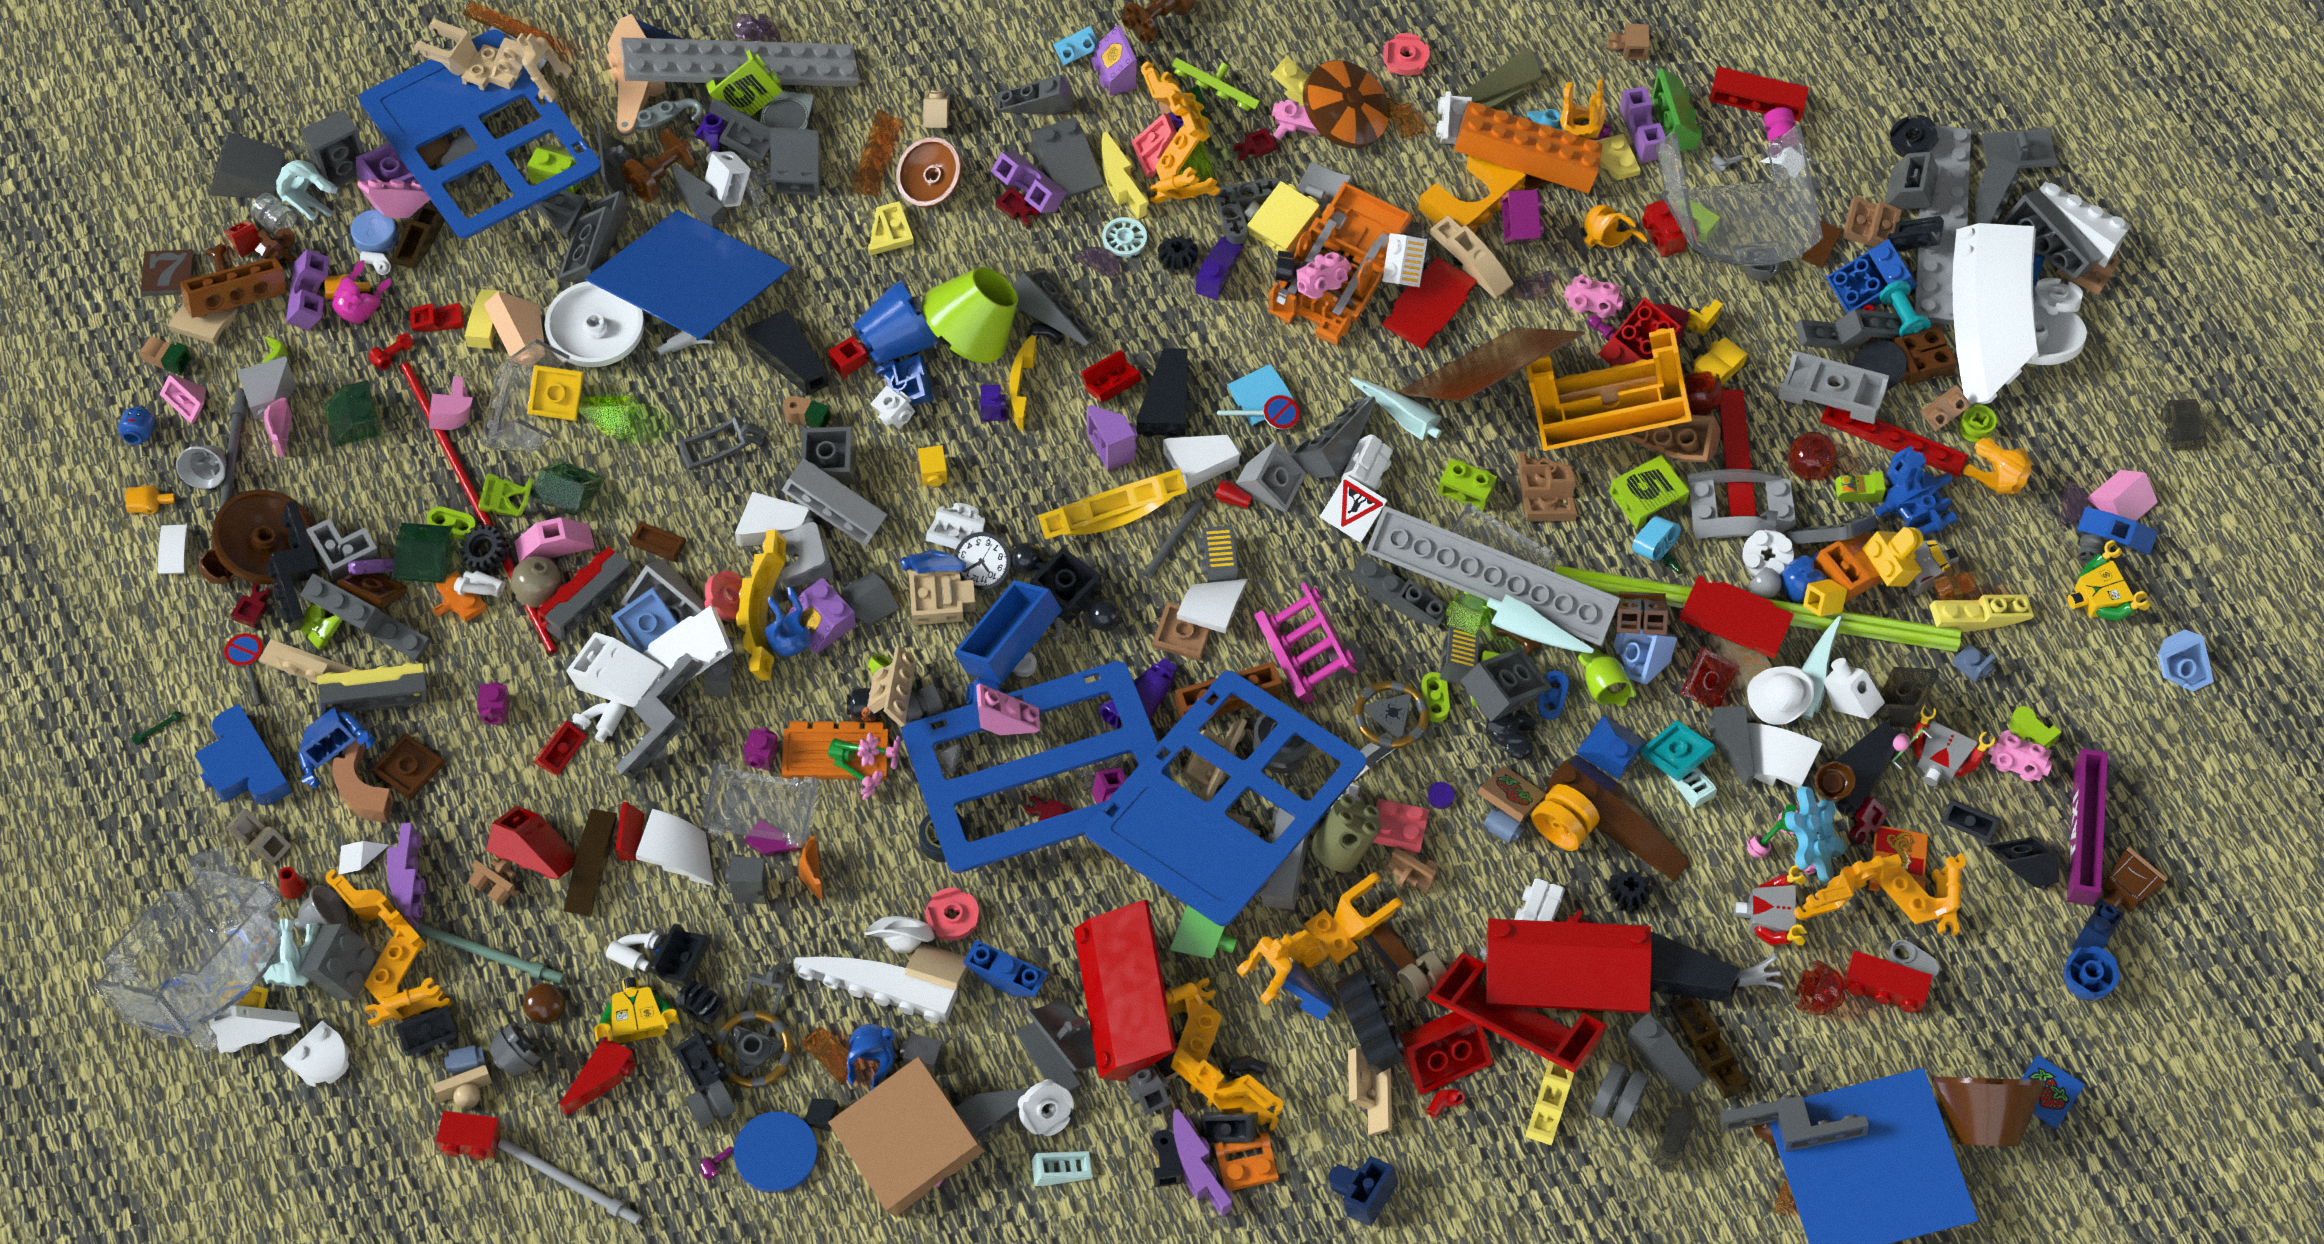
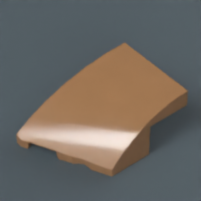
M1518 451V470L1526 521H1576L1577 511L1573 500L1575 478L1572 467L1543 457L1541 460L1526 457V452ZM1566 499H1567L1568 505L1563 504V503H1562L1561 501H1559V500H1566ZM1559 505H1564V506H1566L1567 508L1558 507V506H1559Z

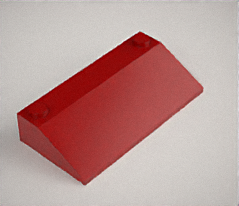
M1141 900L1089 918L1074 928L1099 1078L1127 1081L1128 1077L1148 1068L1176 1050L1148 900Z
M1488 918L1486 932L1485 1006L1649 1013L1651 926Z
M1463 951L1428 994V999L1573 1073L1590 1062L1600 1047L1607 1024L1585 1013H1582L1573 1027L1569 1029L1530 1008L1485 1006L1486 986L1480 982L1486 963Z

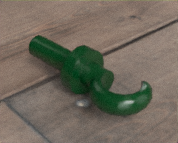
M1668 551L1662 557L1663 564L1666 567L1670 566L1678 575L1681 574L1683 570L1674 562L1675 558L1672 555H1668Z

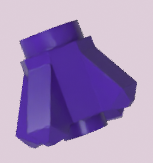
M708 113L704 116L703 123L696 130L695 138L706 141L709 144L710 152H720V145L722 143L719 142V139L728 124L720 117Z

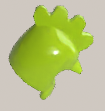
M1593 647V653L1581 652L1578 659L1586 667V684L1591 696L1598 704L1609 705L1615 703L1620 707H1624L1627 705L1628 696L1636 697V691L1632 687L1631 681L1618 659L1610 657L1606 653L1602 654L1595 647ZM1626 683L1625 688L1617 694H1613L1607 689V687L1613 684Z

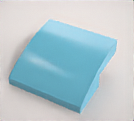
M1270 364L1227 385L1238 407L1241 406L1243 410H1263L1267 400L1277 395L1293 399L1288 388ZM1246 415L1252 426L1265 420L1264 415Z

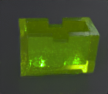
M1464 591L1460 595L1456 594L1446 611V616H1449L1447 625L1476 636L1480 627L1486 622L1490 607L1486 606L1488 601Z

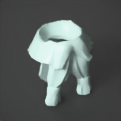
M295 160L282 167L281 173L276 180L277 193L282 202H289L309 220H314L318 216L309 207H315L316 210L322 212L327 217L333 215V211L306 192L312 182L320 190L327 193H336L338 189L335 184L319 174L314 164Z
M280 919V925L273 926L272 930L269 931V936L275 935L276 944H271L270 954L261 963L257 964L266 984L271 983L293 988L298 985L306 986L309 979L298 971L319 933L320 926L317 923L306 924L305 943L300 949L293 940L292 929L294 921L292 919Z

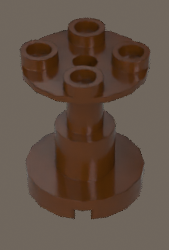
M1151 0V5L1146 9L1137 3L1127 2L1123 7L1124 17L1122 18V23L1126 28L1132 29L1143 44H1148L1158 37V30L1153 21L1159 15L1166 16L1171 11L1180 16L1186 15L1193 9L1194 0Z
M669 128L660 135L661 142L666 151L658 158L650 157L642 164L634 159H628L620 166L621 174L627 185L632 183L635 187L632 191L647 203L659 197L660 191L657 182L665 177V170L673 163H678L687 171H692L697 167V162L690 153L692 150L690 143L684 138L680 140Z

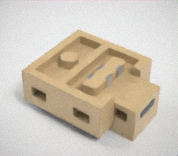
M909 571L913 625L964 621L963 612L976 611L973 580L961 581L960 571H933L921 574Z

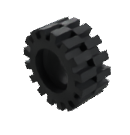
M482 524L477 525L478 530L474 527L471 528L472 534L466 533L464 537L467 540H461L460 544L464 547L459 548L462 554L461 558L475 571L488 574L489 570L494 573L496 572V566L500 569L503 567L501 564L502 560L507 562L508 558L505 554H510V550L507 548L510 544L506 540L507 538L495 527L487 524L485 527ZM491 541L492 548L490 552L483 557H478L477 553L480 546L485 542Z

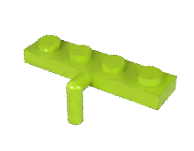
M1177 57L1172 64L1176 75L1187 79L1188 76L1194 78L1197 86L1205 90L1211 87L1217 91L1215 95L1226 101L1229 98L1238 102L1236 106L1249 112L1250 108L1255 110L1259 103V100L1222 82L1230 68L1229 65L1223 62L1214 77Z

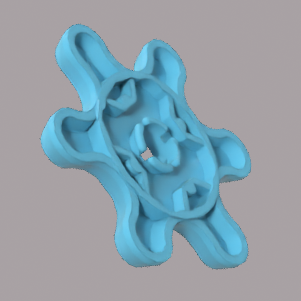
M1800 786L1797 789V799L1800 805L1799 813L1789 811L1785 814L1786 826L1796 834L1799 848L1795 853V862L1800 870L1807 869L1813 862L1819 880L1822 883H1827L1834 877L1831 856L1837 858L1844 854L1846 850L1844 841L1835 835L1832 825L1836 808L1834 803L1829 800H1821L1819 805H1817L1813 790L1810 787Z

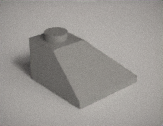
M286 356L237 370L254 420L264 419V412L270 404L280 398L288 400L297 387Z
M1273 442L1245 465L1236 484L1242 490L1252 495V499L1287 512L1307 473L1278 442Z

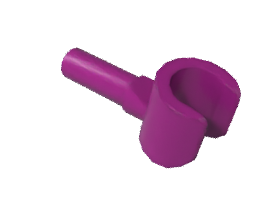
M731 1146L714 1158L708 1157L701 1162L700 1171L705 1179L718 1174L719 1171L716 1165L734 1152Z

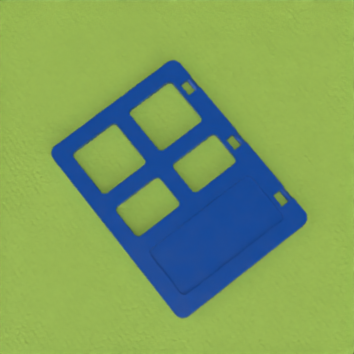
M493 29L473 38L472 41L479 52L484 44L499 49L503 39L506 37L501 31ZM429 59L363 91L359 96L363 109L418 184H420L456 236L461 239L470 238L597 174L601 170L600 159L589 148L583 137L554 100L549 102L545 96L544 99L547 103L542 106L539 104L537 99H539L538 92L540 89L531 80V76L524 65L521 69V75L510 90L489 83L483 91L479 89V85L470 82L467 85L463 84L462 75H455L442 63ZM522 97L528 98L541 115V118L499 139L493 138L480 121V118ZM459 128H464L479 148L437 170H431L418 154L417 149ZM548 133H554L577 164L537 185L530 186L508 158L507 154ZM580 144L584 151L578 154L573 147ZM485 164H491L514 196L471 218H466L443 186Z
M1225 671L1160 741V744L1141 762L1115 791L1101 810L1099 809L1085 825V835L1089 840L1215 924L1228 926L1366 766V757L1362 752L1233 671ZM1215 694L1219 699L1211 706L1206 701ZM1232 695L1239 697L1278 722L1277 726L1246 760L1239 759L1199 733L1201 728ZM1295 735L1302 737L1342 763L1310 801L1303 800L1262 773ZM1163 749H1166L1170 753L1161 761L1157 756ZM1183 749H1190L1231 776L1218 793L1208 802L1198 798L1162 774ZM1251 789L1295 818L1274 843H1267L1225 815L1246 790ZM1113 805L1120 808L1113 817L1106 814Z

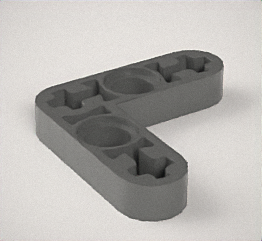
M1268 178L1220 187V192L1215 196V206L1228 242L1236 245L1242 244L1247 240L1248 228L1241 208L1247 207L1254 200L1258 204H1263L1273 192L1269 188L1274 190L1280 183L1279 180ZM1250 191L1253 192L1255 195L1251 197H1246L1243 195V193ZM1224 197L1229 200V204H1226ZM1227 213L1237 214L1234 218H1228L1225 215ZM1237 226V231L1239 234H1236V232L1233 231V227Z
M1868 514L1851 518L1837 525L1795 528L1787 530L1786 537L1792 544L1846 540L1877 528V519L1875 514Z

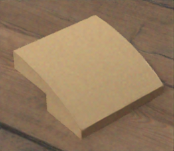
M183 304L170 321L168 327L172 332L215 344L223 329L228 330L238 309L230 308L226 311L207 314L204 317L191 318Z
M922 943L909 960L905 975L956 991L961 980L965 979L969 968L963 963L966 956Z

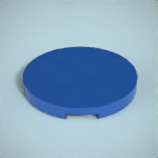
M768 1112L753 1118L742 1128L735 1141L734 1160L740 1176L752 1188L765 1193L792 1190L805 1182L814 1170L817 1161V1143L813 1131L801 1118L787 1112Z

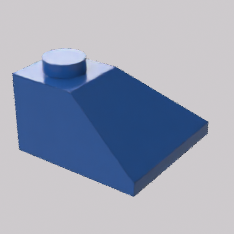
M1603 715L1578 748L1576 754L1620 781L1640 754V749L1648 741Z

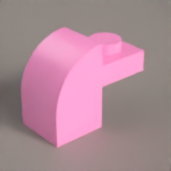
M453 376L451 395L432 394L430 429H457L468 421L473 397H467L468 388L463 387V377Z

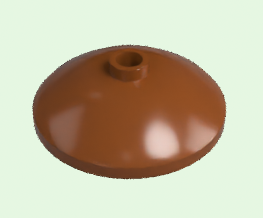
M927 137L914 142L905 150L897 165L896 183L901 195L908 202L919 207H933L946 201L954 193L961 179L962 162L960 155L952 144L941 138Z

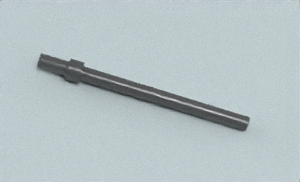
M243 388L236 389L235 402L231 406L230 417L232 418L219 510L232 496L242 419L246 415V406H244L246 396Z

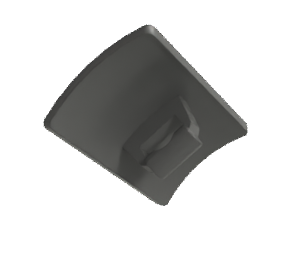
M596 120L599 144L598 158L600 159L603 183L612 193L621 191L626 198V182L621 174L620 166L626 160L632 159V155L622 146L620 140L612 137L603 129L600 120Z
M2050 129L1987 132L1981 135L1987 164L1994 154L2018 164V169L2059 166Z
M1058 998L1045 1006L1026 1011L1074 1072L1085 1071L1097 1066L1092 1034L1085 1027V1019L1082 1016L1077 1017L1062 998Z

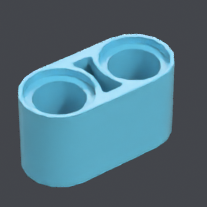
M1654 516L1635 537L1632 545L1633 552L1655 562L1659 561L1678 540L1681 531L1680 525L1659 516Z

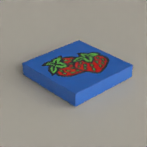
M2038 1054L2022 1077V1079L2045 1080L2044 1090L2033 1115L2055 1129L2058 1128L2085 1085Z

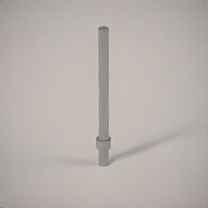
M505 1138L499 1141L498 1148L603 1206L607 1209V1213L614 1217L620 1216L636 1226L641 1222L642 1215L626 1207L625 1202L616 1197L612 1199Z

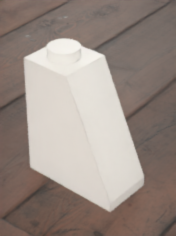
M1228 435L1179 437L1163 440V453L1173 469L1180 468L1187 490L1239 466L1241 450L1238 444L1232 442Z
M752 492L735 532L736 543L738 546L761 545L766 539V530L776 529L782 534L794 530L805 523L813 522L810 509L799 504Z

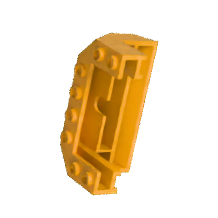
M1661 328L1649 333L1653 359L1650 360L1642 359L1635 363L1614 365L1611 368L1590 370L1577 375H1565L1558 379H1555L1550 354L1526 366L1543 451L1692 421L1674 328Z

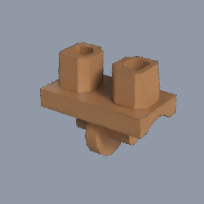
M1955 385L1940 397L1937 396L1920 413L1933 431L1936 432L1970 407L1971 404L1960 388Z
M1396 847L1392 852L1391 860L1386 869L1400 878L1397 884L1399 887L1404 888L1409 883L1427 893L1436 876L1438 865L1430 859L1422 863L1415 859L1416 852L1400 850Z
M493 859L490 865L495 868L494 872L477 860L471 865L475 871L468 883L482 892L490 881L493 882L495 886L487 896L499 905H502L510 895L516 897L520 893L513 884L504 879L505 876L513 879L516 874L511 870L512 861L501 860L499 862Z

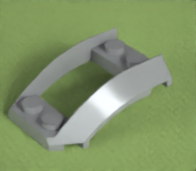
M1749 469L1713 470L1692 473L1687 476L1695 541H1701L1702 538L1709 537L1719 539L1752 536L1758 530H1766L1759 524V521L1766 519L1760 517L1733 516L1718 518L1714 485L1716 483H1765L1768 508L1772 511H1778L1775 531L1783 534L1785 531L1797 526L1791 480L1770 472Z

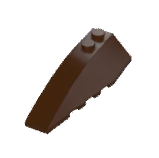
M1578 755L1565 760L1549 778L1546 793L1557 784L1567 785L1582 793L1592 802L1599 813L1600 820L1596 828L1673 882L1677 880L1689 865L1690 861L1617 782Z

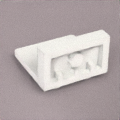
M1446 91L1444 96L1440 97L1438 101V114H1442V120L1437 123L1436 137L1440 138L1441 144H1455L1461 117L1467 102H1472V97L1451 96V91Z

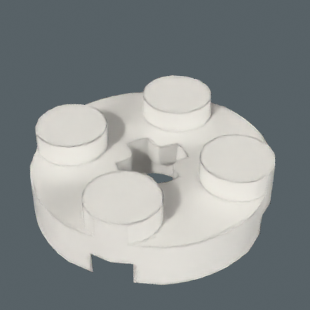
M2044 278L2037 282L2033 291V298L2037 304L2044 307L2046 313L2056 315L2058 312L2079 311L2083 291L2079 286L2070 281L2068 285L2060 283L2061 279Z
M1770 530L1756 531L1746 541L1742 553L1743 562L1749 573L1754 577L1765 567L1773 568L1781 575L1784 568L1794 558L1792 542L1782 533ZM1772 550L1775 558L1765 561L1764 555L1761 554L1762 551Z
M1046 1079L1032 1086L1025 1095L1019 1098L1020 1120L1031 1133L1052 1136L1060 1132L1068 1124L1071 1108L1073 1109L1074 1107L1073 1098L1070 1092L1061 1084L1051 1079ZM1051 1103L1048 1113L1041 1112L1044 1105Z

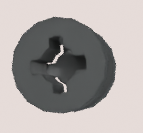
M2088 534L2082 536L2080 539L2081 548L2077 553L2078 560L2088 564L2099 553H2102L2105 549L2106 541L2097 535Z

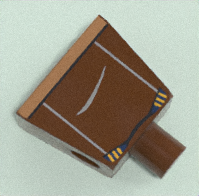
M2128 846L2102 886V889L2108 893L2102 901L2116 908L2122 905L2131 912L2159 893L2168 881V878Z

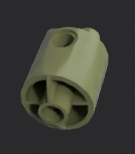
M1342 795L1341 799L1335 802L1310 842L1311 851L1314 856L1331 870L1341 873H1349L1355 870L1381 829V822L1378 818L1380 815L1379 810L1372 805H1365L1355 800L1351 795Z

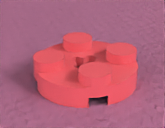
M1411 33L1397 34L1390 42L1388 40L1383 51V60L1388 71L1404 76L1421 74L1429 62L1430 49L1427 43L1424 44L1420 41L1421 38ZM1404 52H1409L1410 57H1404L1402 55L1404 54Z
M729 570L709 577L705 585V608L712 606L717 609L720 619L727 622H735L740 605L739 590L742 588V577ZM726 591L728 592V597H730L731 600H729V599L726 597V593H725Z
M958 888L942 889L931 897V901L926 907V922L940 940L955 941L963 939L977 928L979 920L977 901L971 894H966ZM950 909L960 913L955 919L946 917Z

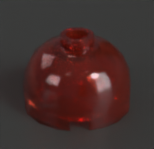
M1705 371L1685 376L1684 384L1691 415L1708 416L1717 408L1723 397V387L1719 374L1716 373V376H1712L1711 372Z
M1811 431L1803 433L1793 440L1788 449V467L1795 476L1803 480H1824L1831 475L1836 466V447L1828 436L1820 432Z
M1817 960L1811 963L1815 966L1811 971L1806 969L1803 972L1795 992V996L1801 994L1799 1004L1794 1003L1798 1010L1806 1014L1823 1016L1842 1005L1845 993L1843 979L1839 972L1830 965Z

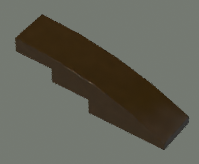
M597 809L590 810L575 859L564 912L591 917L596 892L600 888L604 865H607L617 813Z
M1683 997L1670 1003L1669 1008L1702 1067L1724 1100L1747 1090L1748 1081L1735 1065L1734 1055L1720 1038L1719 1028L1697 998Z

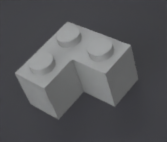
M330 518L306 529L312 548L332 582L350 574L348 571V563L350 561L379 559L377 547L365 527L344 538H341Z

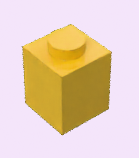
M943 445L918 448L923 486L937 487L942 483H947Z
M1831 579L1808 583L1803 607L1819 617L1843 612L1847 589Z

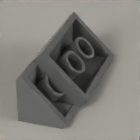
M618 191L592 202L589 213L578 218L558 279L574 283L586 282L585 277L606 262L628 212L623 192Z

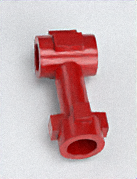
M405 332L396 337L397 341L384 350L380 347L372 348L368 354L370 362L375 368L378 367L381 370L389 368L392 363L390 357L402 349L408 351L415 344L412 337Z

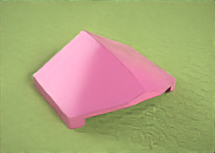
M280 398L273 402L264 412L265 427L279 457H285L292 420V413L286 398Z

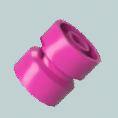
M1785 107L1776 108L1764 116V125L1768 133L1767 138L1771 150L1780 152L1791 146L1796 147L1799 144V134L1791 109Z

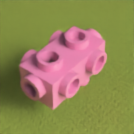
M1293 100L1275 102L1272 116L1275 117V124L1280 126L1272 136L1277 141H1280L1287 131L1295 133L1296 130L1316 135L1321 134L1311 123L1305 108L1299 106L1298 102Z
M1335 252L1328 253L1325 256L1318 254L1314 262H1310L1297 270L1298 291L1312 299H1318L1328 289H1339L1342 286L1341 283L1348 280L1347 272L1351 270L1349 261Z
M1584 274L1574 277L1572 285H1567L1564 299L1569 300L1568 307H1573L1575 312H1596L1601 318L1615 317L1617 310H1622L1625 297L1621 296L1622 286L1614 285L1610 282L1591 280Z
M2011 730L2002 732L1999 740L1988 751V754L1992 755L1990 763L1995 764L1996 769L2002 772L2011 770L2019 773L2020 777L2025 781H2040L2042 775L2048 776L2053 764L2052 761L2048 760L2052 750L2044 748L2040 744H2033L2013 735Z

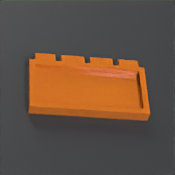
M790 721L789 728H784L782 779H858L843 768L834 766L835 759L828 756V749L832 740L837 738L854 744H860V740H866L870 732L873 735V739L875 737L879 739L876 747L887 748L888 729H883V721L865 722V729H860V722L839 721V729H834V721H813V729L808 728V721ZM855 751L853 759L845 762L865 777L868 775L872 778L877 770L878 772H884L881 779H887L888 757H886V754L879 753L874 755L873 765L867 763L866 766H862L863 757H858V751Z

